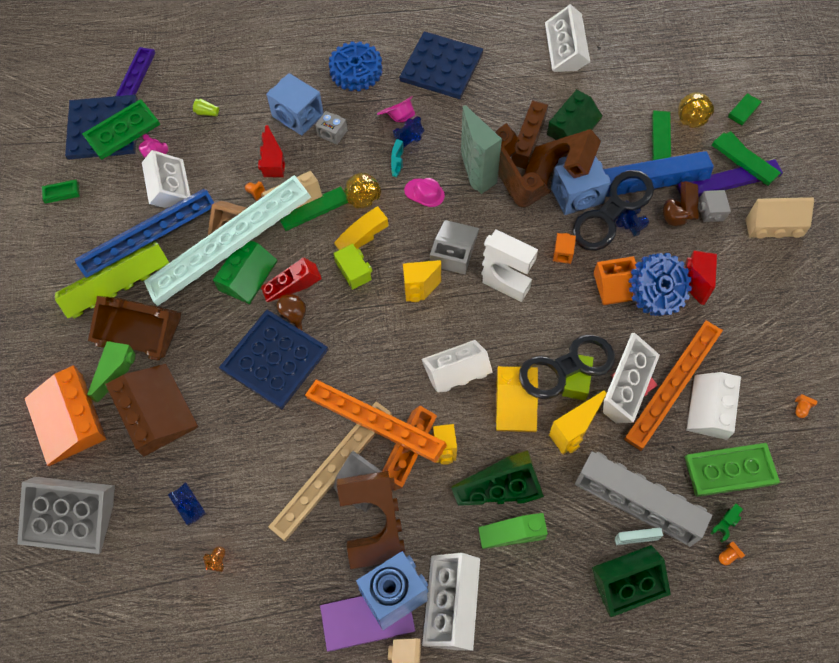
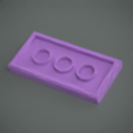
M363 596L320 605L327 652L415 632L412 612L382 630Z

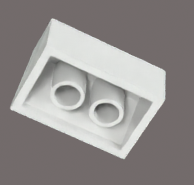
M151 150L142 162L149 204L167 208L189 197L190 191L183 159Z
M476 340L422 359L432 386L437 392H447L452 387L466 385L471 380L476 378L482 379L487 374L493 373L487 351Z
M723 372L695 375L686 431L727 440L735 432L741 377Z

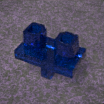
M421 117L409 118L405 121L403 128H396L393 131L394 138L403 141V148L413 140L418 142L422 139L421 134L425 130L421 124Z
M641 209L634 211L625 210L616 221V225L618 227L624 226L626 230L630 229L635 237L640 234L642 229L648 227L649 220L645 215L638 218L636 214H639Z
M184 483L179 489L168 494L187 526L207 514L187 483Z

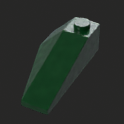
M528 450L509 456L451 486L458 506L483 505L485 502L504 504V502L513 501L521 504L544 497Z

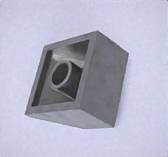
M352 451L335 478L334 489L338 493L337 479L382 471ZM359 503L353 505L357 509L367 512L373 504Z

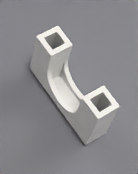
M495 230L492 236L488 235L484 243L486 249L483 253L485 259L482 263L484 266L481 273L483 275L482 283L522 302L531 287L532 279L510 267L528 274L536 261L538 249Z

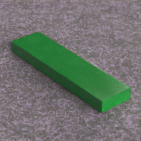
M653 110L652 161L671 157V119L669 111Z
M724 132L711 145L767 186L781 173Z
M340 186L322 194V197L294 209L279 221L284 230L288 231L349 203V199Z

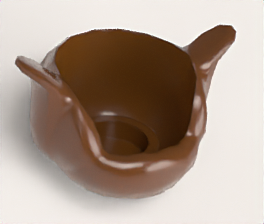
M668 199L664 203L663 216L669 225L674 227L683 226L687 223V219L693 218L691 213L686 212L681 207L679 201Z
M297 295L281 296L276 303L278 312L283 317L288 318L291 323H294L302 331V320L306 313L305 303Z

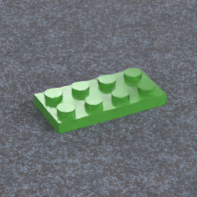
M767 443L688 454L684 457L696 497L766 487L780 483Z

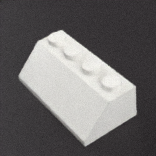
M570 4L545 22L552 71L554 72L578 71L590 63L582 14Z
M631 333L604 399L603 413L616 424L634 423L660 356L635 333Z
M464 553L431 556L429 592L427 593L428 601L426 603L422 646L473 651L480 558Z

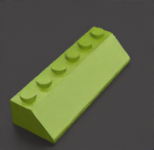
M154 240L91 276L84 277L55 293V301L67 318H77L84 313L83 310L89 307L90 309L95 308L97 296L115 297L118 291L133 287V283L138 280H146L151 276L150 273L159 271L169 264V261L159 244Z

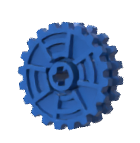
M353 41L350 44L344 43L343 47L338 46L336 48L337 51L331 53L332 56L329 57L330 76L333 82L336 81L337 86H342V89L348 88L349 91L354 89L361 91L364 88L367 90L369 89L368 86H374L375 81L380 80V76H382V58L380 52L376 51L374 46L370 47L368 43L362 44L360 41L354 43Z
M658 253L641 258L642 262L635 264L636 269L631 271L633 277L629 278V283L632 284L629 291L633 292L631 298L633 301H637L636 306L643 308L644 313L650 312L652 316H657V314L659 316L672 315V312H679V307H684L686 305L684 301L689 300L688 291L692 289L689 286L691 277L687 275L689 270L683 267L685 263L678 261L677 256L671 257L670 253H664V255Z

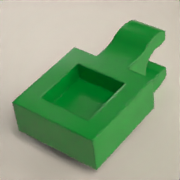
M738 504L733 505L722 517L718 525L711 530V534L713 535L717 531H721L723 537L720 541H726L730 536L729 526L735 527L742 517L739 514L743 508Z

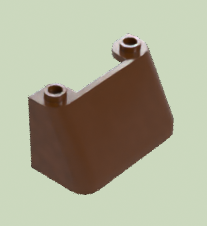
M507 123L501 126L496 131V134L502 138L498 175L514 202L519 207L526 208L551 191L538 174L530 172L523 177L521 176L510 158L517 153L515 145L520 140Z
M97 296L88 341L94 342L95 346L105 348L107 341L127 344L133 350L145 352L146 355H149V359L160 360L167 353L180 322L182 312L122 298Z

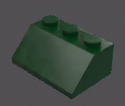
M576 89L549 121L547 135L558 140L589 129L593 130L602 119V114L589 95Z
M652 545L592 567L597 589L610 617L671 595L665 560Z

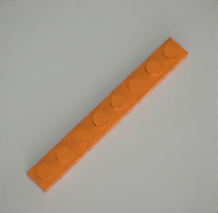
M707 320L704 322L624 438L626 442L640 451L643 450L722 333V329Z
M315 380L305 394L307 399L435 463L447 446L445 441L318 380Z

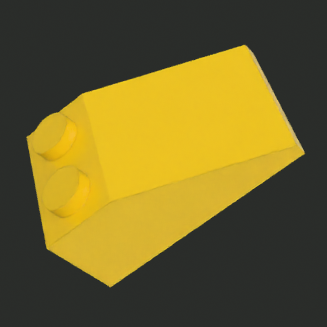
M498 366L496 431L537 432L538 399L529 395L522 388L519 381V370L521 367ZM531 367L528 370L527 377L529 382L538 388V368Z
M602 391L553 422L549 436L562 454L568 451L573 453L580 447L579 444L583 441L585 433L607 394L605 391Z

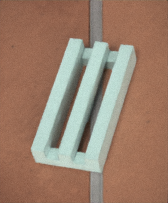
M661 528L619 532L615 537V542L617 546L657 541L663 536Z

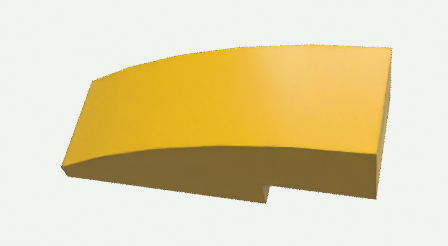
M377 206L354 222L334 242V245L338 250L354 244L355 248L358 249L372 241L376 233L388 227V218Z

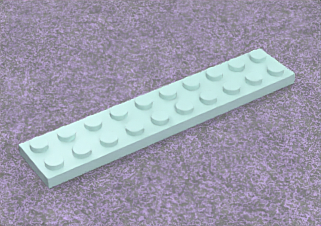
M293 175L147 278L144 282L153 302L159 306L167 301L175 293L184 289L185 286L198 279L202 274L212 269L225 258H228L233 252L259 236L264 230L273 226L281 218L290 214L291 211L310 199L311 196L296 176Z

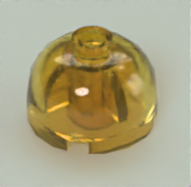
M689 93L683 97L678 105V117L683 125H690V128L703 126L709 121L708 119L711 114L713 116L714 106L710 98L704 93Z
M368 173L354 174L346 182V199L355 208L369 207L373 205L372 202L375 199L378 200L380 198V185Z

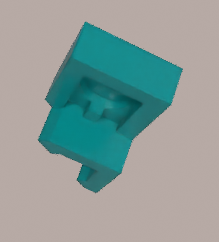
M396 139L391 155L392 176L396 178L403 168L401 156L404 152L403 141Z

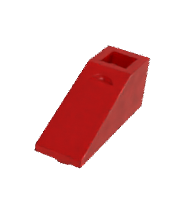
M265 125V132H262L263 146H260V155L262 157L258 161V168L262 171L263 177L284 178L285 160L283 153L269 126Z
M303 257L261 286L266 302H271L281 298L283 295L307 289L322 278L316 264Z

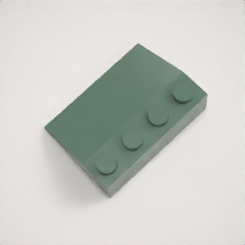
M465 105L462 111L461 155L470 185L482 194L497 184L502 138Z

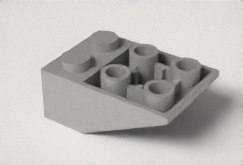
M445 220L435 238L430 253V261L441 260V269L466 274L479 228Z

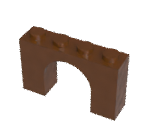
M589 129L536 146L524 175L534 172L547 184L558 160L566 156L567 159L563 167L573 178L588 175L601 140Z
M389 471L337 479L340 506L372 503L380 507L387 518L383 529L378 534L368 538L347 541L350 569L380 565L398 553L405 552L404 540H399L398 532H402L400 519H396L395 511H399L397 498L392 497V491L396 490L394 477H389Z

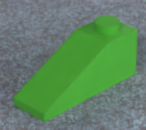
M106 342L87 394L94 402H99L109 392L105 385L106 383L129 371L131 364L135 361V352L130 345Z
M543 513L520 516L478 527L482 549L545 540L548 535Z

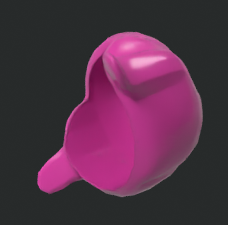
M147 134L143 135L144 141L138 148L144 158L147 157L151 150L167 154L168 146L166 143H160L158 140L150 138Z

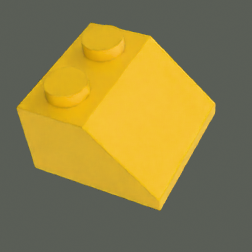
M441 260L403 263L406 302L425 300L441 283Z

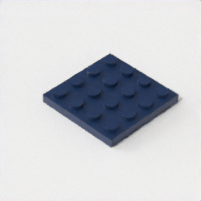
M424 31L399 77L400 81L461 99L483 55V48Z
M125 95L69 100L66 158L69 160L99 157L82 133L138 101L137 96ZM136 140L109 156L136 154Z
M266 310L220 365L219 369L282 410L327 353L328 347L271 311Z

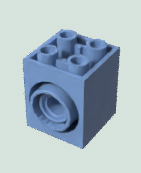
M290 73L282 78L266 94L272 117L301 136L324 114L320 92Z
M596 156L589 174L573 178L563 167L564 164L555 167L551 190L564 215L604 203L610 185V178L605 174L602 163L598 161Z
M403 551L356 580L361 595L382 630L388 628L428 601V584L422 574L417 575L414 561L410 556L406 557Z

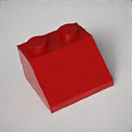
M693 251L691 257H687L684 267L685 269L688 268L689 273L687 275L691 277L689 286L692 289L688 292L701 305H705L716 287L717 254Z

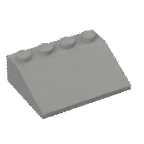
M33 477L23 481L18 544L100 554L113 509L115 485L44 477Z

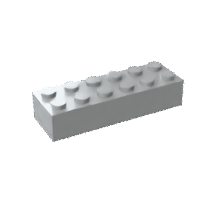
M591 452L575 482L576 486L654 528H661L663 533L689 547L703 538L712 514L708 513L704 507L687 502L685 497L666 491L667 489L664 486L649 482L642 474L630 472L623 464L613 463L604 454L599 452Z

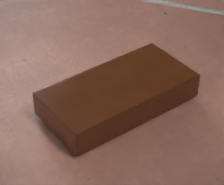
M684 181L681 182V207L693 215V218L690 220L699 219L698 184Z

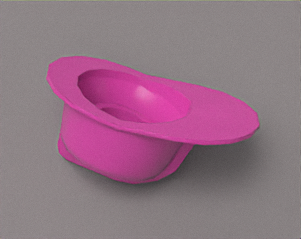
M413 96L378 112L377 115L387 113L396 122L407 121L415 115L410 101Z
M432 178L413 179L404 188L405 195L409 199L428 207L440 205L445 197L443 189Z

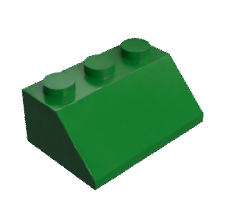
M250 240L227 258L213 281L218 291L250 305L278 261L260 244Z

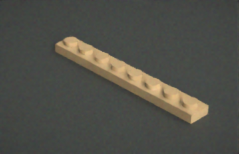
M378 402L372 405V407L392 416V413ZM356 424L268 528L286 542L334 485L335 478L350 453L354 451L360 454L377 433Z

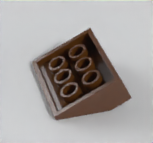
M167 364L127 373L105 384L136 450L143 457L199 427Z

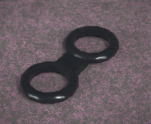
M628 170L614 178L609 191L611 198L599 210L584 212L574 223L572 233L576 236L575 241L580 247L586 250L597 251L611 244L616 235L615 221L625 210L634 211L641 209L651 200L654 186L648 175L638 170ZM630 178L639 179L646 186V193L643 198L633 203L621 200L617 194L620 183ZM591 218H600L609 227L607 236L596 243L588 242L580 235L581 226Z
M582 335L572 342L568 354L555 360L544 356L531 357L526 360L519 370V381L522 388L529 395L537 399L547 400L555 398L563 392L567 377L578 372L597 377L605 375L612 370L615 364V352L605 339L597 335ZM586 343L600 346L607 356L606 364L597 368L585 365L578 356V347ZM536 365H545L551 368L558 378L557 386L550 390H540L534 387L527 377L528 370Z

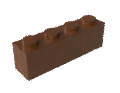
M532 100L518 136L520 141L515 145L517 153L511 157L516 167L527 168L546 120L548 104Z

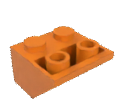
M634 256L597 262L593 274L603 305L633 301L631 298L633 292L629 291V288L632 287V284L629 283V278L633 277L631 274L632 269H636Z

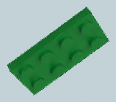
M140 99L85 131L82 135L99 158L103 160L158 127L160 123L143 100Z

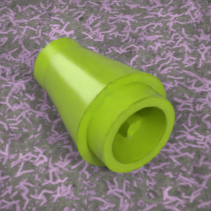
M200 98L195 99L193 112L197 115L217 117L219 107Z

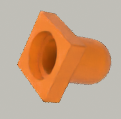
M260 181L257 184L249 182L245 186V190L251 193L256 201L266 191Z
M803 394L798 396L795 400L798 402L795 410L796 416L805 418L810 408L814 407L818 401Z
M732 541L727 545L728 548L719 555V561L723 565H729L736 559H742L745 554Z

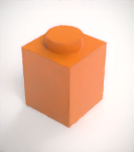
M557 233L553 261L571 264L576 236L568 233Z

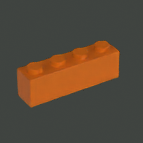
M418 406L412 410L406 423L429 434L437 415L422 406ZM397 443L382 472L389 471V477H394L396 490L403 488L418 457L417 453Z

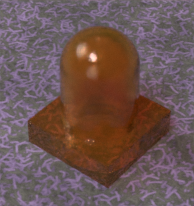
M218 546L214 548L211 555H204L203 559L207 570L223 571L222 560L226 554L223 547Z

